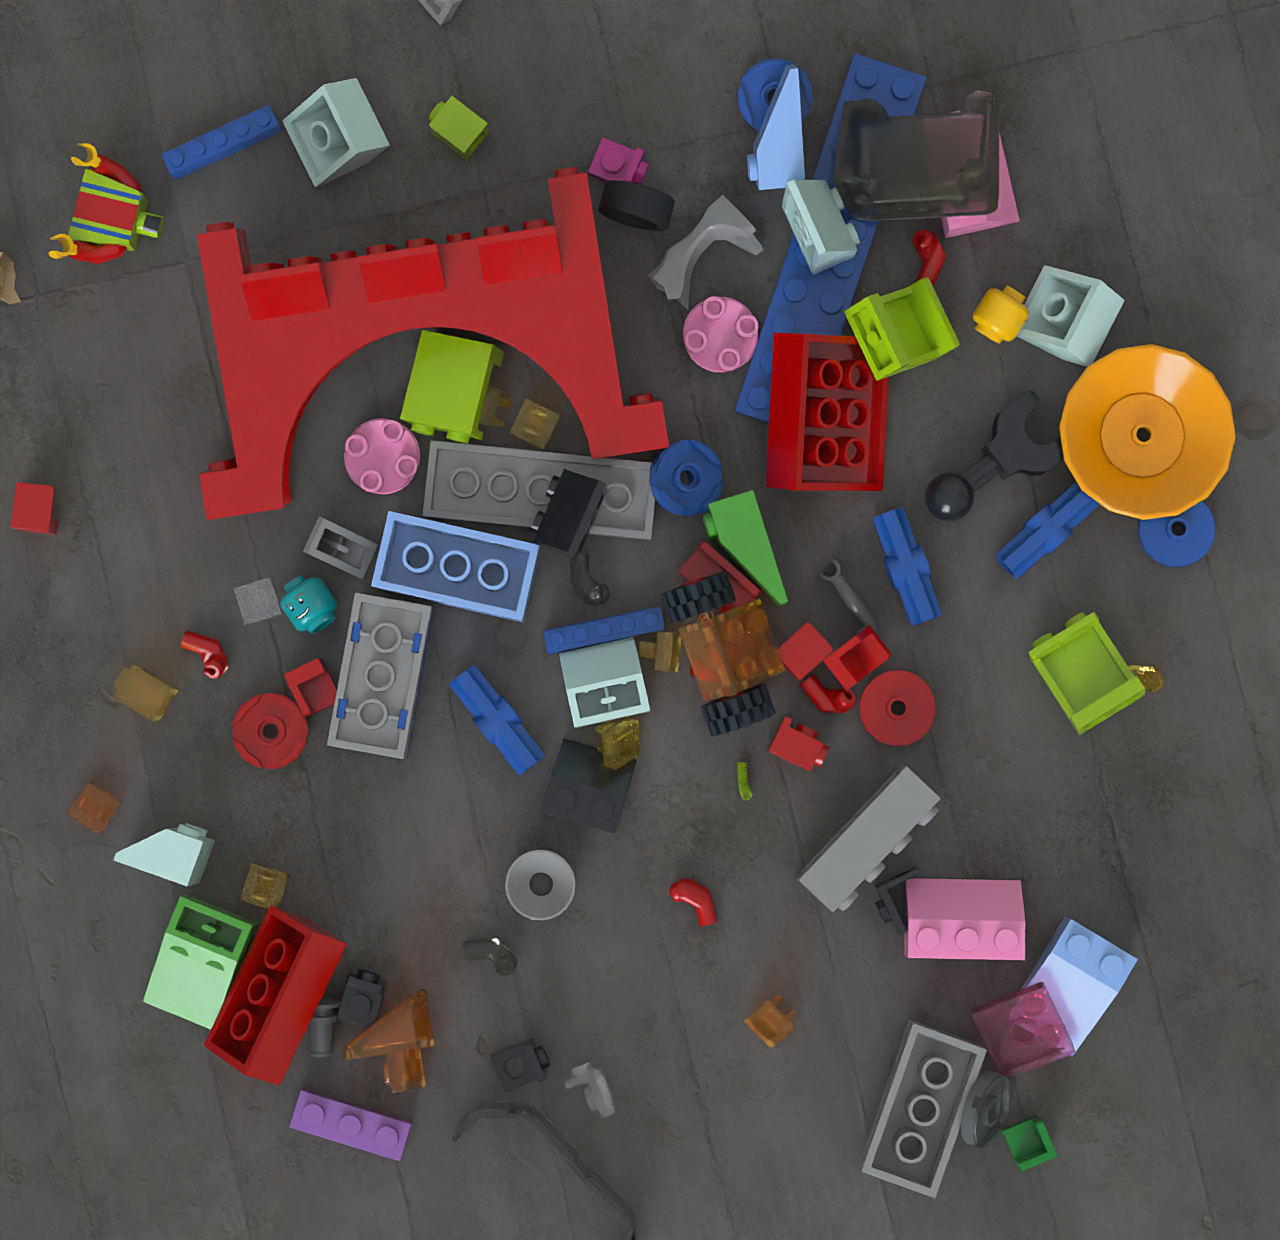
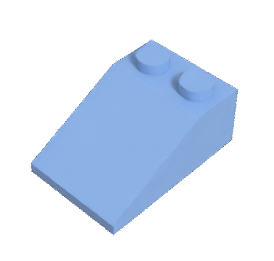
M794 64L785 66L754 141V154H747L748 178H750V181H756L759 190L786 188L787 182L805 180L798 68Z
M1064 917L1005 1016L1073 1056L1116 997L1138 959L1074 920Z

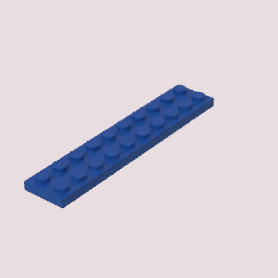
M854 54L812 180H826L830 190L833 188L837 189L844 205V209L840 210L845 224L851 222L854 226L860 244L855 245L857 249L855 257L812 275L795 235L793 236L734 413L769 424L774 332L841 335L846 320L844 311L850 308L926 80L925 76Z

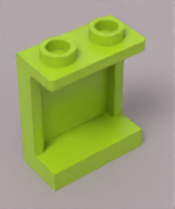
M927 277L920 279L909 287L880 296L879 293L870 295L844 311L876 381L936 360L959 346L957 336Z
M422 330L400 419L411 424V431L419 434L433 436L434 431L437 430L446 432V439L468 444L470 438L482 440L483 432L478 430L480 416L493 365L501 366L504 351L493 344Z
M1084 612L1077 614L1064 624L1065 630L1055 636L1052 633L1041 636L1032 643L1034 649L1028 652L1033 665L1079 736L1145 696L1143 684L1137 675H1133L1099 623V618L1095 612L1087 616Z

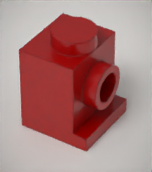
M786 716L783 717L767 752L807 771H811L813 765L820 768L830 747L816 740L819 735L818 732L799 723L796 729L789 727L792 719Z

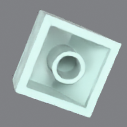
M357 78L324 84L282 120L315 188L323 186L369 163L390 146Z
M1044 265L1024 304L1029 310V317L1018 332L1017 337L1062 360L1088 367L1094 362L1125 300L1099 279Z
M189 823L185 825L179 824L177 828L165 829L117 852L114 861L185 886H191L200 883L215 840L206 837L208 830Z

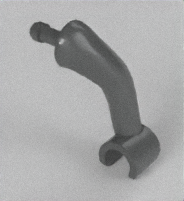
M829 558L830 562H833L837 567L836 574L831 577L827 572L820 571V575L824 580L833 583L849 610L862 623V626L855 635L869 625L876 632L878 625L874 616L845 579V564L841 560Z

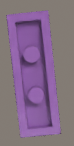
M301 1089L289 1128L401 1161L413 1122Z

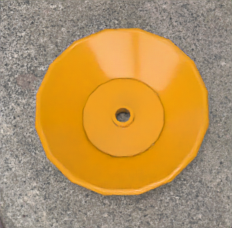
M1154 344L1119 348L1089 365L1067 393L1059 425L1064 461L1081 490L1107 510L1141 520L1176 516L1206 499L1228 471L1236 439L1231 402L1214 374L1185 352ZM1138 429H1145L1148 432L1149 438L1146 442H1142L1137 438L1136 433Z

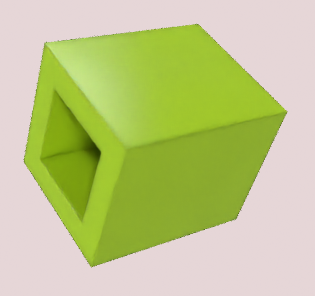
M453 96L446 103L440 101L428 118L431 121L428 125L431 134L466 161L490 133L488 123Z

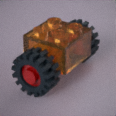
M726 571L689 581L660 594L670 623H676L695 616L698 618L697 621L678 629L704 702L712 700L700 707L710 736H718L730 731L739 730L775 715L776 711L766 684L753 686L785 671L760 598L723 609L713 614V609L736 601Z

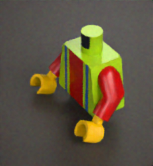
M78 143L79 147L86 149L87 158L85 161H81L77 157H71L72 162L78 166H91L92 170L85 169L68 235L57 234L50 237L51 240H58L62 243L63 251H50V257L60 259L70 255L71 259L101 264L122 257L126 250L134 251L137 248L140 234L160 238L164 227V216L146 212L148 199L141 193V184L121 164L102 154L97 155L95 147L91 144Z

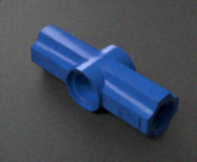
M1076 481L1060 494V497L1051 505L1046 504L1023 525L1024 529L994 556L1007 573L1018 579L1035 565L1045 553L1050 554L1074 532L1072 529L1100 504L1083 492Z
M904 508L894 509L872 518L885 555L883 561L893 588L898 590L902 606H904L911 627L942 616V611L929 579L931 572L922 547L919 544L917 545Z
M476 665L464 671L449 684L473 715L472 720L491 745L495 744L503 757L519 776L546 756L521 723L523 721L503 695L499 696L491 683Z

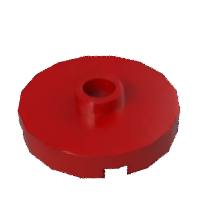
M904 670L887 671L874 677L864 688L859 700V717L865 730L876 741L889 746H907L920 740L931 728L936 715L935 698L930 687L919 676ZM894 701H900L904 704L905 710L902 715L897 716L892 713L891 704Z
M266 693L253 696L241 705L233 719L232 738L234 747L245 761L255 767L277 769L288 766L300 757L307 746L309 736L307 717L303 716L298 704L285 695ZM269 724L276 725L278 729V734L272 739L265 735V728Z

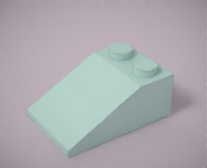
M792 180L787 182L782 208L812 275L855 257L857 252L855 245L860 244V241L852 223L845 224L840 210L844 209V205L837 189L833 188L830 190L826 180Z

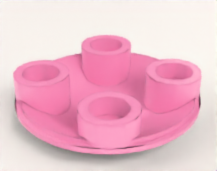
M709 297L697 304L685 320L683 327L685 349L697 365L708 371L724 373L736 370L747 363L755 352L759 336L758 322L751 311L739 301L728 297Z
M386 418L372 419L358 426L346 440L344 450L345 467L350 478L363 490L380 495L395 493L406 487L415 477L420 464L419 445L413 433L403 424Z

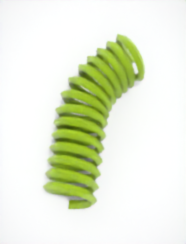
M737 762V780H739L737 782L739 783L740 795L743 800H749L752 797V791L748 784V779H746L748 778V771L745 770H748L746 768L748 763Z

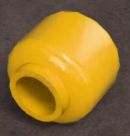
M1006 285L1003 291L997 288H990L973 312V320L977 323L974 329L997 344H1000L1002 340L1012 341L1029 317L1028 308L1022 304L1026 297Z

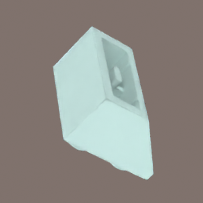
M634 637L559 653L574 728L650 712Z

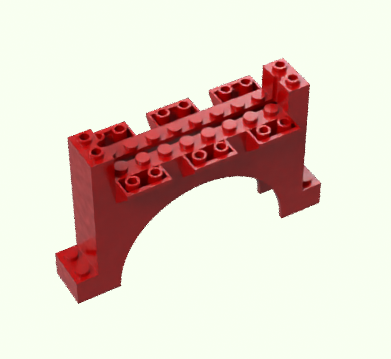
M578 167L554 170L555 178L548 179L555 222L553 226H548L546 219L523 222L524 230L510 232V228L507 225L484 228V236L477 237L476 239H471V233L469 232L447 235V243L435 244V241L430 238L405 241L406 249L397 250V245L382 244L366 247L367 255L358 257L356 251L353 250L330 254L331 262L322 263L321 257L307 256L288 259L287 268L284 267V263L269 262L251 265L244 229L235 228L234 223L229 222L206 225L207 233L197 234L236 457V459L230 458L213 461V463L208 464V470L199 474L207 520L285 508L284 504L291 503L290 461L293 442L301 418L317 389L332 371L361 348L380 338L409 329L446 327L474 331L494 337L529 356L546 370L571 401L587 436L592 459L669 447L663 404L660 398L653 399L652 392L630 395V403L623 404L587 173L579 174Z

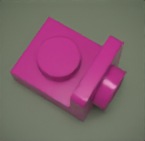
M602 137L588 175L604 182L619 180L641 184L649 163L643 161L645 158V151L637 147L635 151Z

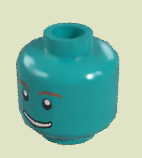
M301 575L285 585L284 589L287 593L282 597L280 606L297 631H309L310 634H315L326 628L336 619L334 612L337 609V601L321 578L312 577L305 579Z

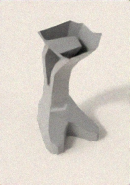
M721 195L708 207L702 219L690 234L666 250L661 264L647 276L658 290L666 293L668 299H676L688 310L690 279L693 267L700 255L713 241L727 240L754 255H758L764 249L753 235L756 231L755 227L724 195Z

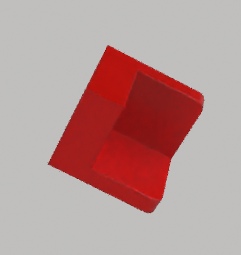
M16 482L11 528L24 532L57 535L59 520L52 518L55 488L48 485Z
M805 623L773 655L799 682L834 649L810 623Z
M869 625L823 661L847 691L888 660L892 654Z
M316 658L284 674L304 717H309L335 704L337 688L323 659Z

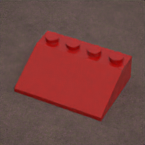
M774 332L766 487L798 491H883L889 377L876 381L855 336Z

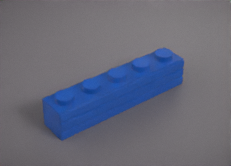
M267 105L161 155L174 180H177L282 130L270 105Z
M657 606L543 630L547 653L551 655L562 651L665 631L661 607Z

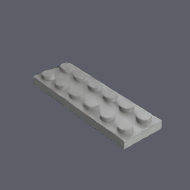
M430 440L423 517L531 528L539 510L546 512L551 498L545 495L553 476L561 477L563 470L566 469L606 483L607 493L589 534L651 540L655 498L649 483L650 466L652 463L611 458L592 459L591 456Z

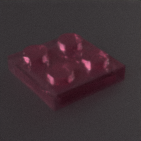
M1043 981L971 1009V1016L999 1073L1004 1074L1003 1076L1011 1078L1075 1053V1046Z

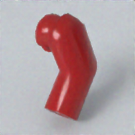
M186 630L181 641V648L200 654L205 667L203 671L207 677L211 679L220 678L228 669V659L221 643L217 639Z
M681 878L678 882L671 884L669 894L672 900L675 902L683 901L695 907L700 927L718 922L708 888L690 878Z

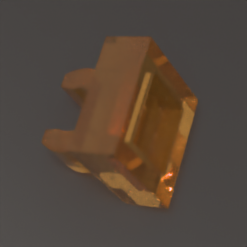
M87 782L67 812V815L96 834L101 835L122 802L94 783Z
M779 995L770 1001L767 999L744 1020L770 1048L786 1038L795 1027L791 1021L795 1019L797 1012L793 1009L784 1016L776 1008L782 999Z

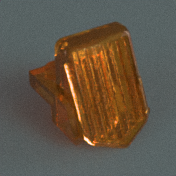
M420 989L349 1041L343 1051L344 1061L386 1054L387 1062L383 1064V1073L386 1084L391 1085L392 1093L426 1087L420 1048L435 1046L429 1008H427L429 1003L427 990Z

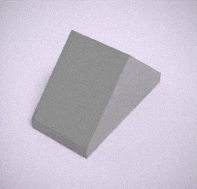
M319 516L303 552L363 579L378 544Z

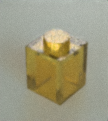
M133 664L130 670L124 668L117 677L113 686L117 691L113 698L150 721L159 722L179 689L145 668Z

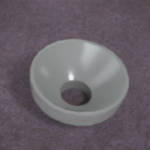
M534 850L521 855L509 868L505 882L506 895L512 907L524 917L532 920H548L560 915L572 902L576 886L571 866L563 857L548 850ZM536 873H546L552 878L553 887L549 894L540 896L532 892L530 880Z

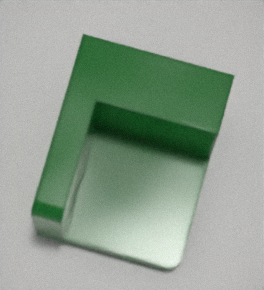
M1034 1115L1002 1129L1013 1160L1021 1171L1058 1157L1044 1122L1039 1116Z

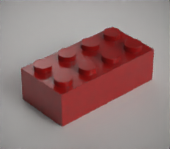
M270 905L203 1046L244 1075L280 1086L347 943L302 916Z

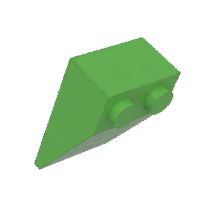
M751 490L709 503L707 508L708 514L703 515L702 519L708 540L716 539L721 551L777 608L785 606L788 599L754 491Z

